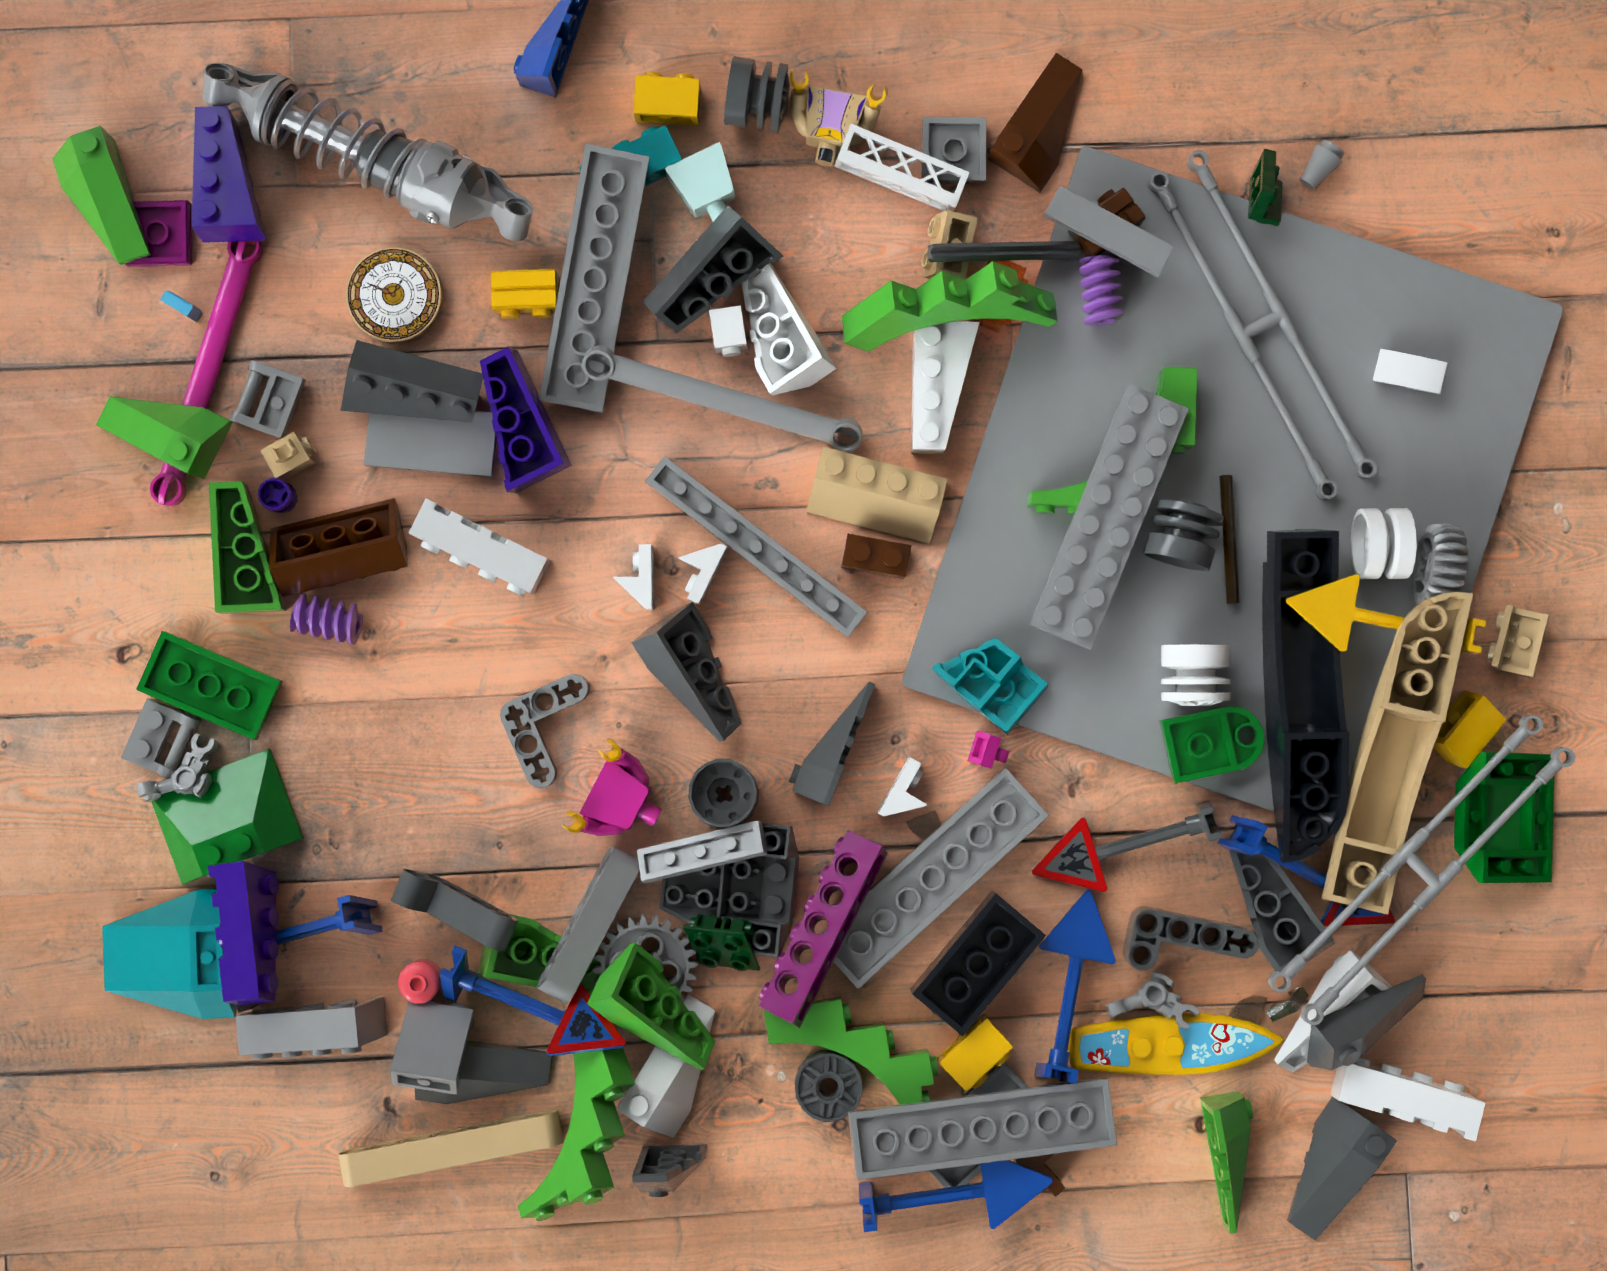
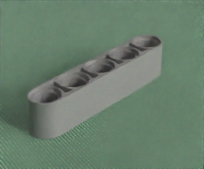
M614 846L608 850L538 981L537 989L564 1003H568L571 1000L639 872L638 859Z

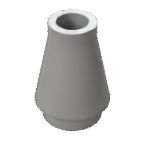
M1324 139L1320 145H1315L1299 180L1307 187L1315 190L1342 163L1341 158L1344 152L1332 142Z

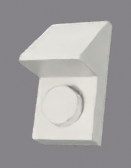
M639 544V552H633V571H639V577L613 578L646 610H654V547L652 544Z
M717 544L678 558L680 561L700 570L698 576L692 574L685 588V591L689 593L687 597L689 601L699 606L701 605L728 550L726 545Z
M908 757L877 811L878 814L888 816L928 805L906 792L909 786L913 789L915 788L923 774L919 770L920 762Z

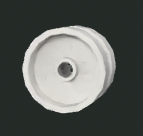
M1378 508L1358 509L1353 519L1350 540L1352 566L1355 574L1360 576V580L1379 579L1382 573L1388 579L1409 578L1413 572L1417 549L1416 528L1411 511L1408 508H1390L1383 515Z

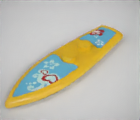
M1183 1013L1182 1019L1190 1025L1187 1030L1180 1028L1176 1024L1174 1016L1168 1019L1164 1015L1071 1028L1068 1052H1070L1069 1060L1071 1066L1076 1070L1146 1075H1189L1228 1070L1250 1063L1283 1044L1284 1038L1263 1026L1235 1017L1198 1013L1195 1016L1192 1013Z

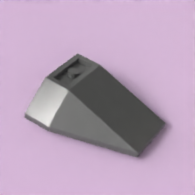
M762 823L767 855L663 879L660 909L687 923H690V919L698 914L720 916L722 922L725 917H730L731 922L733 918L748 919L749 923H754L755 925L754 935L748 936L754 954L770 957L780 956L793 924L799 867V854L792 826Z

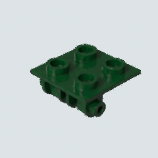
M698 914L690 919L689 925L683 926L691 947L696 952L695 955L699 964L710 968L720 966L734 968L738 971H746L747 969L760 971V966L748 940V936L754 935L755 925L754 923H749L748 919L733 918L731 922L730 917H725L722 922L720 916Z

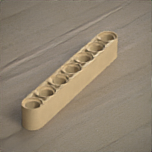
M549 1109L356 1147L338 1153L344 1187H354L546 1149L560 1145L564 1140L558 1109Z

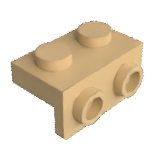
M1507 604L1505 612L1500 611L1496 621V630H1500L1498 641L1491 643L1488 653V660L1492 661L1491 666L1493 669L1534 679L1550 616L1518 609L1514 605Z

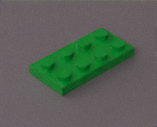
M161 631L136 690L252 740H258L283 681L174 634Z

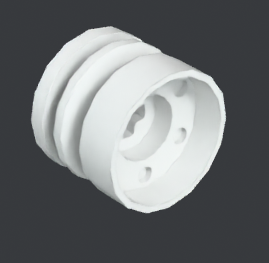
M1161 645V666L1176 670V676L1161 679V684H1176V692H1161L1162 701H1170L1182 706H1213V704L1223 701H1231V692H1216V684H1231V679L1216 676L1217 669L1231 666V645Z

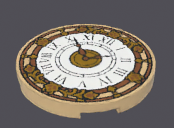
M387 247L369 253L356 264L346 285V304L351 318L364 333L384 343H406L424 335L442 308L443 290L436 271L425 258L406 248Z

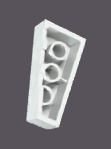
M953 321L913 331L911 454L944 453L979 322Z
M427 498L409 531V534L423 540L420 545L421 547L437 555L441 549L451 554L449 561L464 568H467L470 563L480 568L478 575L494 583L497 578H500L509 583L506 589L523 597L526 591L533 595L535 594L551 562L548 558L506 539L453 511L447 510Z
M1360 1057L1349 1066L1343 1065L1336 1069L1330 1095L1338 1101L1378 1113H1384V1110H1387L1389 1115L1412 1123L1416 1119H1420V1123L1447 1133L1448 1127L1461 1134L1463 1138L1476 1142L1486 1103L1464 1091V1085L1445 1080L1444 1085L1434 1083V1077L1419 1072H1414L1413 1077L1401 1074V1068L1386 1063L1382 1064V1068L1371 1066V1060Z

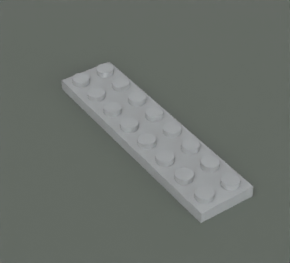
M585 143L539 397L541 401L603 412L609 378L602 381L589 378L583 371L582 361L587 350L596 345L606 346L614 353L650 159L649 156ZM587 361L589 367L595 372L603 373L610 369L604 363Z
M1131 384L1126 386L1034 611L1030 626L1091 650L1189 408Z
M1004 767L869 890L833 962L859 989L1049 816L1047 812L1009 770Z
M1107 1078L1077 1081V1084L1060 1083L848 1111L857 1180L1117 1145L1109 1080Z

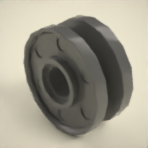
M819 1050L807 1056L798 1067L795 1077L796 1099L802 1110L813 1119L823 1122L839 1121L848 1116V1111H854L858 1106L863 1092L860 1071L851 1058L832 1050ZM833 1078L838 1084L836 1090L832 1093L823 1092L819 1087L823 1079Z

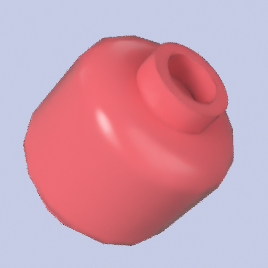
M418 959L408 964L400 972L398 978V989L401 995L407 1001L415 1004H422L432 1000L442 988L440 979L441 969L433 961L427 959Z

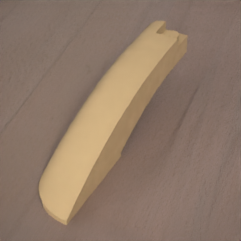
M1451 592L1428 598L1407 614L1396 632L1354 759L1348 782L1346 814L1335 835L1321 899L1349 905L1381 872L1380 869L1404 845L1413 808L1441 725L1446 720L1473 597L1471 593ZM1397 872L1391 878L1387 877L1358 908L1388 915Z

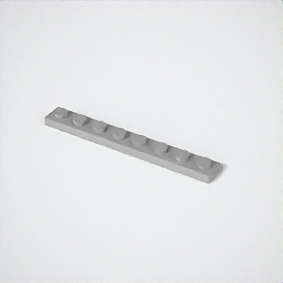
M664 456L645 480L653 489L847 638L867 614L866 610Z

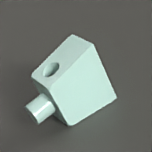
M720 142L665 168L669 182L695 218L709 213L713 222L726 208L725 204L735 199L733 184Z

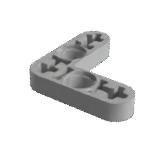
M567 675L507 702L501 709L500 717L527 780L534 787L543 788L551 785L557 775L555 764L536 722L586 699L589 694V684L581 675ZM571 680L575 683H581L583 688L579 690L580 696L575 697L574 694L563 696L562 698L566 703L560 705L559 695L553 688L559 685V691H563L570 687L569 681ZM544 692L551 694L554 699V704L548 711L540 710L536 704L538 695ZM512 706L524 711V714L520 716L522 725L526 726L530 723L532 729L523 730L516 736L514 735L513 729H519V726L515 720L509 721L507 716L512 713ZM525 735H532L537 740V748L532 753H525L520 748V740ZM541 752L543 753L544 759H538L542 768L548 767L550 773L546 775V782H543L541 778H534L533 774L537 772V767L534 762L528 765L526 759L536 757Z

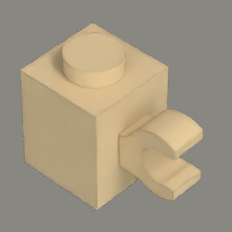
M292 432L260 450L275 478L284 482L317 464L313 456L317 452L311 440L307 436L302 437V435L296 432Z

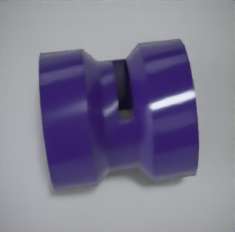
M271 478L265 480L258 489L259 502L263 507L274 512H289L297 503L298 495L296 489L291 484L280 479Z

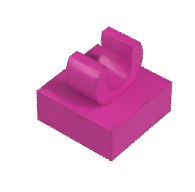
M977 731L967 761L992 769L994 760L1006 763L1010 751L999 748L1000 737Z

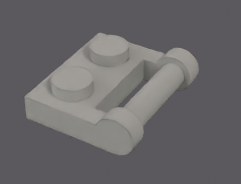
M251 360L248 368L251 372L236 412L232 411L229 420L281 439L286 436L306 380ZM267 376L269 379L255 417H249L248 415L262 377Z
M146 699L121 758L170 779L171 774L177 770L193 730L198 729L201 720L153 699ZM176 721L181 724V727L165 763L159 762L158 760Z

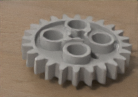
M641 913L640 922L635 923L630 915L628 916V926L624 927L617 921L616 927L618 932L615 934L610 930L607 931L606 936L609 942L602 941L599 946L604 952L596 953L593 958L601 962V964L593 966L592 970L593 973L602 974L614 962L615 958L628 947L630 942H635L641 947L642 941L648 937L656 938L659 941V945L654 951L647 952L656 958L662 966L671 964L676 968L675 974L666 979L671 986L676 985L680 992H692V987L687 983V980H696L697 976L689 971V969L697 967L698 963L696 960L688 959L696 952L692 947L685 948L689 940L687 936L679 938L682 931L680 926L670 930L671 920L669 918L661 925L659 924L657 914L653 916L651 922H647L645 914ZM680 994L679 998L684 1003V998L682 994Z

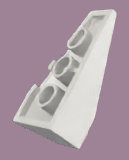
M768 263L760 269V274L751 280L749 278L741 284L745 308L749 312L751 324L750 337L751 341L754 342L756 358H754L755 367L768 392L773 396L810 387L837 368L771 263Z
M1351 950L1339 956L1334 961L1333 966L1326 971L1307 1004H1313L1329 987H1333L1361 957ZM1367 964L1338 993L1340 996L1323 1014L1326 1016L1392 986L1375 969ZM1311 1009L1308 1012L1309 1020L1316 1017L1315 1009ZM1301 1015L1274 1059L1279 1066L1292 1073L1307 1064L1311 1025L1303 1021Z
M688 993L684 999V1005L689 1011L696 1013L710 1033L715 1009ZM655 1046L634 1079L635 1085L626 1091L616 1110L644 1128L674 1138L691 1111L701 1070Z

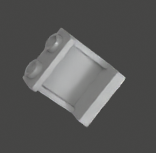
M432 1000L422 1004L408 1002L390 1068L392 1085L457 1095L460 1085L459 1073L470 1029H473L475 1023L473 1009H469L462 1004H437Z

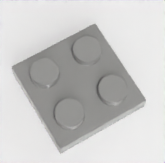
M923 117L922 153L970 172L965 184H985L986 118ZM922 162V178L930 175L926 164ZM933 167L935 173L940 171V169ZM950 173L937 177L939 183L958 184L960 179Z

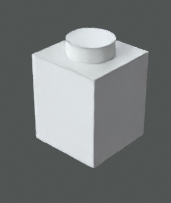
M741 305L709 310L716 354L722 353L723 357H733L742 354L741 350L747 349Z

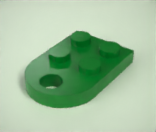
M1225 706L1160 720L1174 784L1247 768L1258 759L1264 746V732L1259 720L1251 712L1241 707ZM1243 726H1249L1254 731V739L1247 745L1241 743L1238 738V732Z

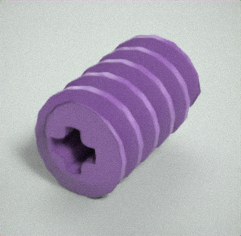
M1099 255L1078 260L1084 264L1079 268V274L1085 276L1081 280L1080 286L1088 289L1081 295L1083 301L1089 302L1082 308L1084 313L1090 315L1084 319V324L1099 326L1115 323L1117 321L1115 317L1124 313V309L1114 307V304L1123 300L1122 296L1113 295V291L1122 287V284L1112 282V278L1121 275L1120 271L1111 269L1112 265L1120 262L1119 258Z
M302 593L299 600L295 603L291 614L290 632L297 628L299 634L304 635L310 631L312 637H319L322 634L324 639L330 640L335 636L337 642H344L348 639L351 645H355L362 630L363 615L357 613V604L353 603L347 612L345 611L344 601H340L336 609H333L330 598L326 600L323 606H320L319 596H314L309 604L307 603L306 593Z

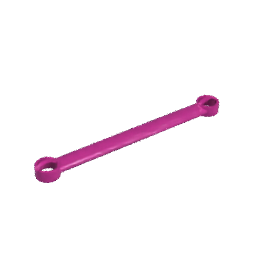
M239 241L237 251H235L237 242H228L227 249L230 256L182 405L208 408L253 264L259 261L263 254L261 241H255L254 253L243 259V251L247 241ZM164 462L160 475L156 476L150 484L151 497L159 504L165 506L180 504L186 496L187 489L184 481L187 473ZM174 479L178 484V494L173 500L166 502L168 486Z

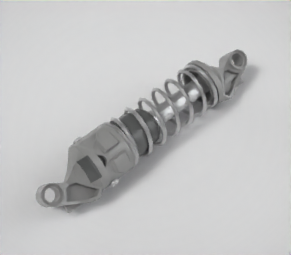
M211 63L204 68L203 100L211 106H228L231 103H239L248 119L255 141L268 146L272 145L273 149H278L286 142L290 132L297 134L293 148L296 159L302 158L308 152L312 142L320 145L316 156L318 169L327 166L334 152L342 155L338 169L340 179L347 178L355 166L359 177H361L363 189H367L372 185L383 191L385 199L395 196L398 204L408 209L410 215L426 223H439L454 229L471 220L492 217L499 227L500 234L506 239L521 241L527 237L533 213L531 203L523 196L509 189L494 169L482 167L469 157L459 155L457 148L441 141L432 143L422 138L412 141L407 139L403 129L399 128L386 133L381 119L373 118L363 124V118L358 109L351 108L341 113L336 99L328 98L319 102L314 89L307 87L298 91L294 80L280 73L254 74L223 63ZM303 94H309L313 98L314 108L310 112L297 107L298 98ZM326 104H331L335 107L336 118L333 122L319 117L320 109ZM349 114L356 115L358 119V129L356 132L341 127L342 120ZM375 124L379 126L380 130L377 129L368 133L365 137L363 136L364 131L370 125ZM302 139H307L302 150L299 152ZM325 148H328L329 150L322 161ZM348 158H350L351 160H350V162H349V164H348V166H347V168H346V170H345V166H346L347 160H348Z

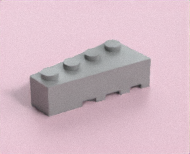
M384 997L371 998V1000L358 1005L356 1000L342 1001L327 1005V1009H324V1003L298 1007L297 1011L294 1010V1006L252 1010L237 1015L236 1026L239 1055L252 1054L253 1059L258 1060L273 1057L272 1053L282 1052L283 1058L300 1056L302 1051L310 1050L312 1056L332 1053L331 1049L340 1048L342 1054L361 1051V1046L387 1036Z

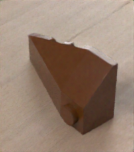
M1055 53L991 147L987 158L1039 193H1041L1059 164L1083 70L1058 53Z

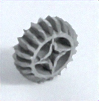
M1441 523V525L1433 524L1429 525L1422 533V539L1418 541L1412 573V594L1415 597L1416 604H1420L1436 595L1461 592V588L1465 584V574L1467 573L1468 548L1466 547L1467 539L1464 531L1460 527Z

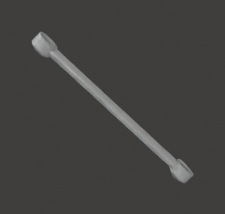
M596 345L587 350L582 361L584 373L593 380L602 381L609 378L828 442L839 451L853 452L859 448L862 441L861 426L852 418H842L839 420L828 418L617 356L606 346ZM587 361L604 363L610 369L603 373L595 372L589 367ZM834 433L850 435L856 441L848 445L841 444L835 439Z

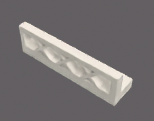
M850 124L834 167L942 211L955 210L970 173L853 124ZM853 134L866 139L871 151L861 155L849 151L848 147ZM874 143L879 144L881 146L875 148ZM888 148L896 151L901 163L891 167L883 165L878 153ZM873 155L875 161H874V160H871V159H869V158H867V157ZM903 155H906V156L911 157V158L908 159V160H905V158H904ZM916 161L926 164L930 175L921 179L915 178L911 175L908 165ZM903 167L905 173L900 172L897 169ZM933 167L940 169V171L935 173ZM946 173L959 177L955 192L952 193L942 189L937 177ZM933 180L934 185L927 183V181Z

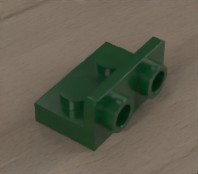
M1263 150L1250 177L1248 219L1262 224L1279 226L1281 222L1283 183L1277 180L1280 167L1276 166L1275 151Z

